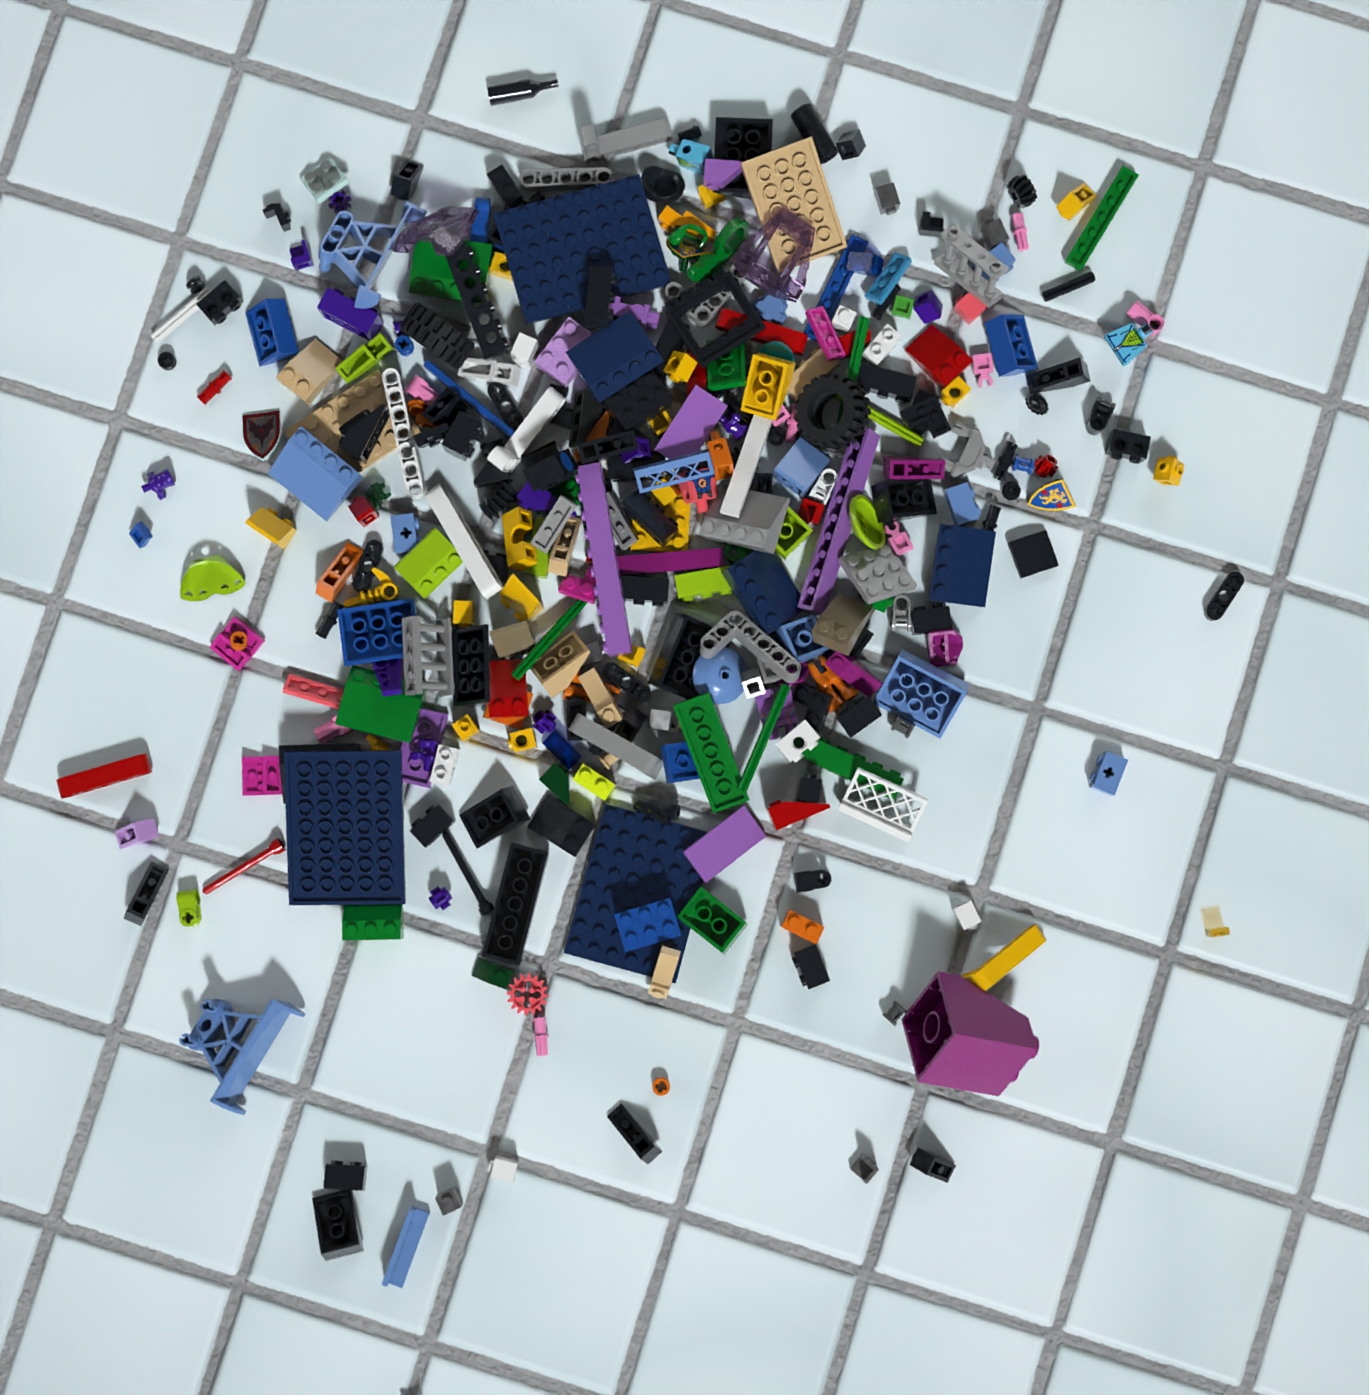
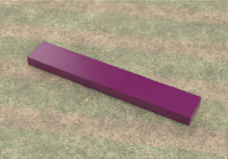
M723 548L617 556L619 572L622 576L724 567Z

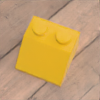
M261 507L246 520L245 523L283 549H285L297 531L293 528L294 523L286 518L283 520L277 517L278 513L270 507L267 510Z

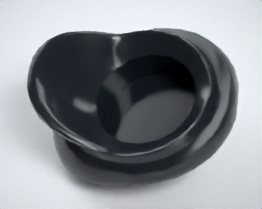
M655 165L647 166L642 172L641 180L648 200L659 204H671L681 198L685 190V182L678 172Z

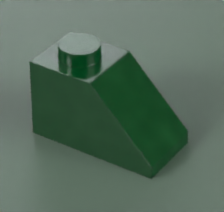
M554 763L539 780L568 806L570 804V776L567 774L569 770L562 763L559 765Z
M478 957L472 976L507 990L515 970Z

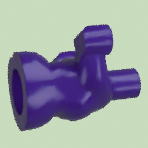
M729 411L727 418L722 415L718 421L722 424L725 431L732 433L733 437L738 441L744 436L749 426L745 423H738L741 417L737 413Z
M165 469L159 474H155L154 471L148 473V483L142 485L141 488L144 493L150 490L157 493L159 500L166 498L163 489L175 486L176 484L169 470Z
M418 739L420 752H410V759H421L424 762L423 771H431V764L435 761L438 740Z

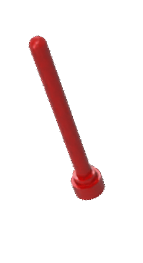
M277 837L271 841L269 848L205 886L202 892L209 894L270 855L283 853L286 851L283 842Z

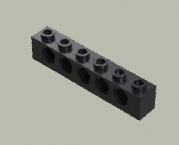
M464 242L443 250L484 359L489 361L507 354V348L510 346L506 336L502 337L500 330L503 328L499 318L495 319L493 314L496 309L492 300L488 301L486 294L489 291L486 283H482L479 276L482 273L479 265H475L472 259L475 257L472 247L467 246ZM463 260H467L469 263L468 268L465 270L459 268V264ZM470 278H474L476 281L473 288H467L466 282ZM477 296L482 297L483 300L480 306H474L473 300ZM487 314L490 320L487 324L482 325L480 318L482 315ZM493 332L496 334V340L493 343H489L487 335Z

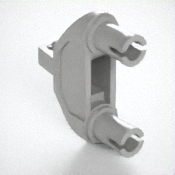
M956 421L951 432L966 438L967 443L959 460L956 462L940 455L939 459H945V470L950 472V475L954 478L969 473L976 468L981 469L982 466L991 470L996 461L987 457L988 453L985 452L980 430L976 427L969 428Z

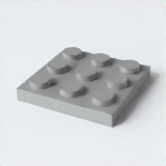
M884 543L883 547L879 549L868 548L842 556L838 561L867 605L915 590L917 586L888 543Z

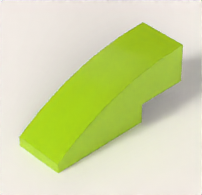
M379 333L369 343L359 347L335 369L345 382L349 383L377 365L396 349L384 334Z

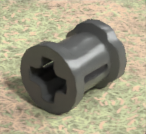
M898 714L890 730H896L904 734L905 738H908L915 723L902 719L901 715Z
M894 1000L893 1006L882 1015L896 1026L898 1019L903 1014H906L907 1010Z

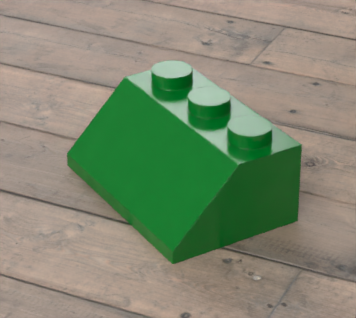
M403 904L344 905L342 941L394 940L404 938Z

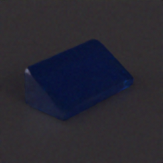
M556 729L542 743L568 770L582 758Z

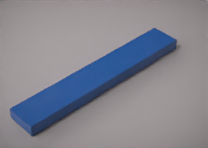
M851 234L847 242L848 247L844 249L816 306H824L830 321L869 243ZM808 322L803 333L808 335L809 339L819 343Z
M427 360L424 363V368L446 387L459 394L465 403L507 438L510 439L515 433L514 430L431 361Z

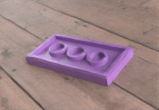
M695 385L654 450L667 459L698 452L728 405ZM686 466L681 467L684 470L688 469Z
M422 708L411 742L402 741L403 782L431 789L432 782L429 781L434 762L431 764V771H423L424 762L421 759H410V752H420L418 739L427 738L438 740L436 746L437 753L438 745L442 744L449 714Z
M742 805L682 852L704 883H707L765 838L766 835L746 807Z

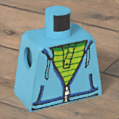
M683 139L680 145L672 143L669 148V154L676 156L681 167L704 176L705 159H714L709 146Z
M1130 323L1104 335V338L1122 366L1126 367L1148 347V343L1144 338L1153 333V330L1148 323L1140 328H1137L1134 323Z

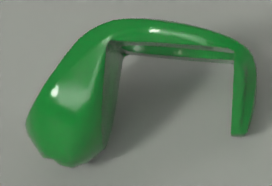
M684 224L670 234L668 239L670 244L675 246L680 244L685 236L697 242L698 250H701L708 234L697 225ZM687 229L702 234L704 236L702 241L696 236L687 233Z

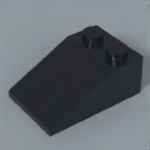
M384 404L380 405L348 429L346 434H342L339 440V447L346 455L364 464L367 463L390 417L387 406Z
M931 479L886 480L871 486L878 523L895 522L937 514Z
M513 785L500 789L459 815L476 849L530 820Z
M547 794L527 827L567 853L577 857L597 824Z
M341 1190L312 1198L320 1253L325 1261L364 1251L351 1190Z

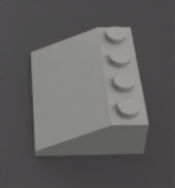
M724 485L705 514L699 535L710 541L774 554L790 498L748 490L740 516L736 518L720 513L728 486Z

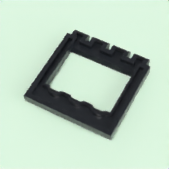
M723 268L711 274L714 281L711 282L709 277H706L696 283L695 287L698 291L695 292L693 287H690L680 293V302L675 296L664 303L667 308L665 314L701 369L766 330L765 324L730 271L725 272ZM728 288L748 319L700 348L681 319V316Z

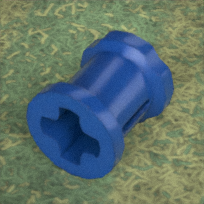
M402 335L396 339L395 347L401 356L406 357L413 353L414 345L408 336ZM404 343H407L408 346H405V349H402L401 346H404Z
M1016 454L1012 464V471L1020 470L1031 475L1035 458L1028 459L1019 457V454Z

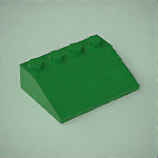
M417 234L410 273L409 293L462 300L443 250L464 242L467 246L472 247L475 257L472 259L475 265H479L482 273L479 276L482 283L485 282L488 288L493 244ZM461 261L459 268L461 270L467 269L468 261ZM470 278L466 282L467 288H473L476 284L474 278ZM475 297L473 302L482 303V297Z
M352 665L335 724L410 743L427 696V689H423V694L405 695L404 678H402V694L383 697L375 671Z

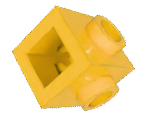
M1167 455L1166 458H1158L1153 480L1162 485L1179 486L1184 472V464L1178 461V458L1175 456Z

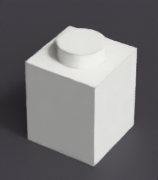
M839 305L832 320L833 328L848 334L857 312Z
M971 900L951 908L962 930L972 931L979 927L978 923L982 922Z
M496 1156L495 1160L490 1161L488 1169L491 1172L490 1178L513 1183L519 1161Z

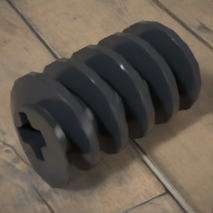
M501 481L502 489L495 487L497 494L490 492L491 499L484 498L486 505L479 504L481 511L492 522H494L493 516L500 518L498 511L505 513L503 506L511 507L508 502L509 500L516 501L514 495L519 493L509 483Z

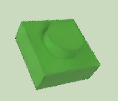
M896 295L891 315L910 319L915 300Z

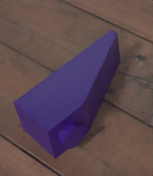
M529 482L525 484L516 496L519 500L518 504L524 509L528 510L530 508L533 511L547 514L550 513L558 500L547 490L541 492V490L533 492ZM573 511L570 518H576L577 513Z

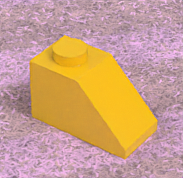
M1083 183L1072 190L1056 208L1059 210L1060 215L1069 221L1086 208L1097 195L1086 183Z

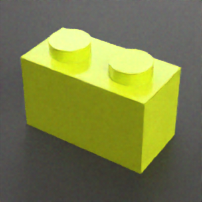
M582 764L572 779L604 801L607 800L616 786L585 764Z

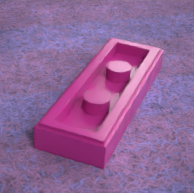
M824 306L808 309L805 315L827 362L844 358L846 353Z

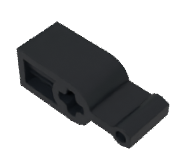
M755 473L754 491L772 494V473Z

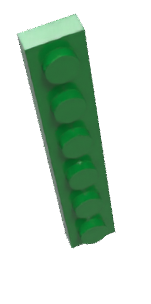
M1125 166L1121 167L1064 263L1081 272L1139 175Z

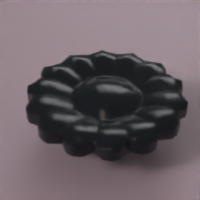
M1030 393L1025 398V403L1031 412L1043 415L1049 410L1046 400L1041 395Z

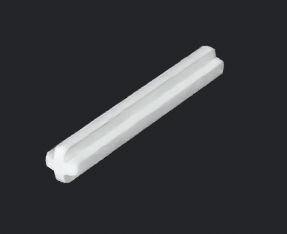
M208 288L203 289L151 334L153 340L156 343L162 341L199 309L196 304L211 291Z

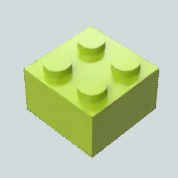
M789 506L775 549L784 560L813 531Z

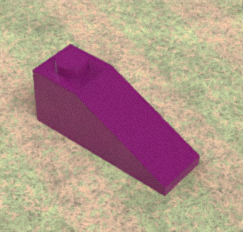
M887 456L883 459V476L889 480L944 479L945 459Z
M834 651L824 663L837 676L866 696H869V698L883 684L851 654L847 656Z

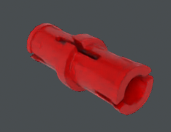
M223 370L212 382L209 381V385L196 397L206 405L217 393H221L220 390L232 378Z

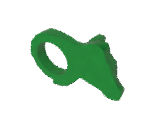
M739 217L730 220L716 238L714 250L711 253L702 254L696 259V263L690 266L687 271L688 278L692 282H700L704 278L709 277L712 281L711 274L719 270L745 241L749 231V223ZM736 231L730 242L725 245L732 233Z

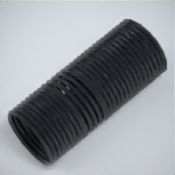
M810 103L804 104L792 112L791 119L802 138L805 139L812 136L820 163L824 164L833 159L838 154V149H836L837 147L824 128V125H822Z

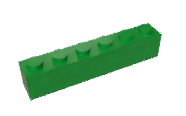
M797 737L793 740V745L796 748H802L804 741ZM820 737V740H817L819 744L811 751L807 748L802 752L804 756L801 759L849 781L852 780L858 767L899 786L902 785L904 778L900 777L901 773L892 769L888 772L883 769V765L874 761L872 764L866 762V757L857 753L853 756L847 753L848 749L838 745L835 748L830 745L831 742L822 737ZM859 774L857 781L860 786L869 783L867 777ZM883 784L874 785L877 793L887 791ZM898 792L891 793L894 800Z

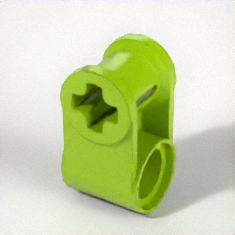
M198 889L178 891L176 900L180 923L186 927L198 926L202 920ZM193 915L194 919L188 921V917Z

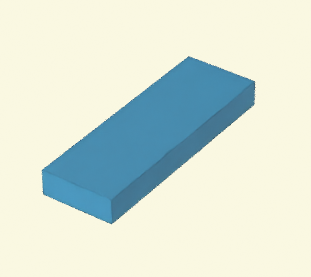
M895 252L864 295L866 300L882 305L911 265L912 259Z

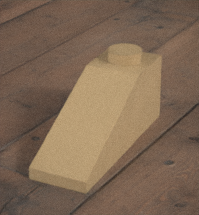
M569 518L557 536L549 558V573L567 576L582 519Z

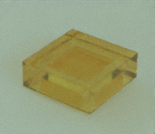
M1222 926L1205 929L1207 937L1229 935L1230 930L1229 927Z

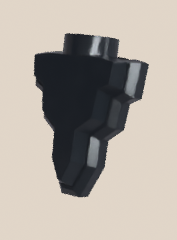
M676 797L657 798L654 800L638 799L633 805V809L638 811V813L649 816L664 825H668L672 819L678 820L681 808Z

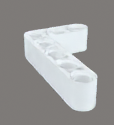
M549 387L504 447L496 446L487 457V460L502 472H512L520 463L521 457L526 455L563 406L566 398L553 387Z

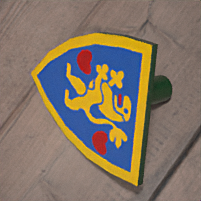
M667 236V247L674 256L681 260L679 268L681 272L687 271L690 258L710 253L703 248L698 250V245L682 240L678 245L672 246Z
M1063 478L1055 479L1038 488L1031 495L1027 503L1029 506L1047 511H1060L1076 507Z

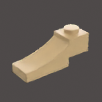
M595 666L577 677L606 729L624 718V715L614 701L615 698Z
M662 946L648 994L655 998H667L681 951Z

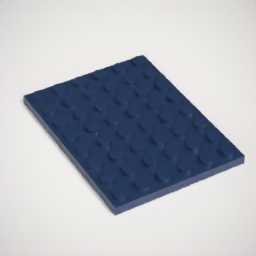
M639 174L493 213L526 325L585 309L590 266L613 267L614 275H617V286L613 287V292L616 293V296L621 297V299L665 287L671 282Z
M402 750L285 751L284 771L289 905L405 904Z
M604 804L564 953L653 977L661 948L665 946L681 951L671 982L676 984L691 929L677 916L703 884L702 878L682 851L705 835L707 831L674 822L664 825L641 813ZM671 897L681 936L625 952L614 914Z

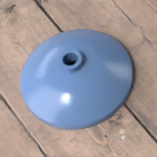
M724 647L710 659L700 655L695 661L692 671L694 687L699 695L710 692L714 704L732 702L744 691L740 673L747 671V667L743 658L736 651ZM723 672L727 674L725 679L722 677Z

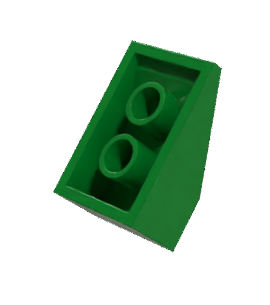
M702 887L698 889L677 916V918L724 955L748 925L747 922Z

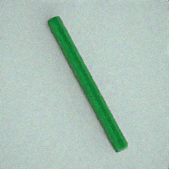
M862 316L858 318L846 378L856 382L869 325V318ZM842 399L840 403L837 423L840 421L844 411V404Z
M579 599L574 601L512 671L511 675L513 678L520 680L588 602Z
M781 684L737 786L738 790L743 792L748 790L790 691V686L786 684Z

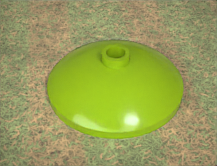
M863 495L854 496L849 505V521L852 532L869 548L879 549L883 547L885 543L883 523H878L874 505Z

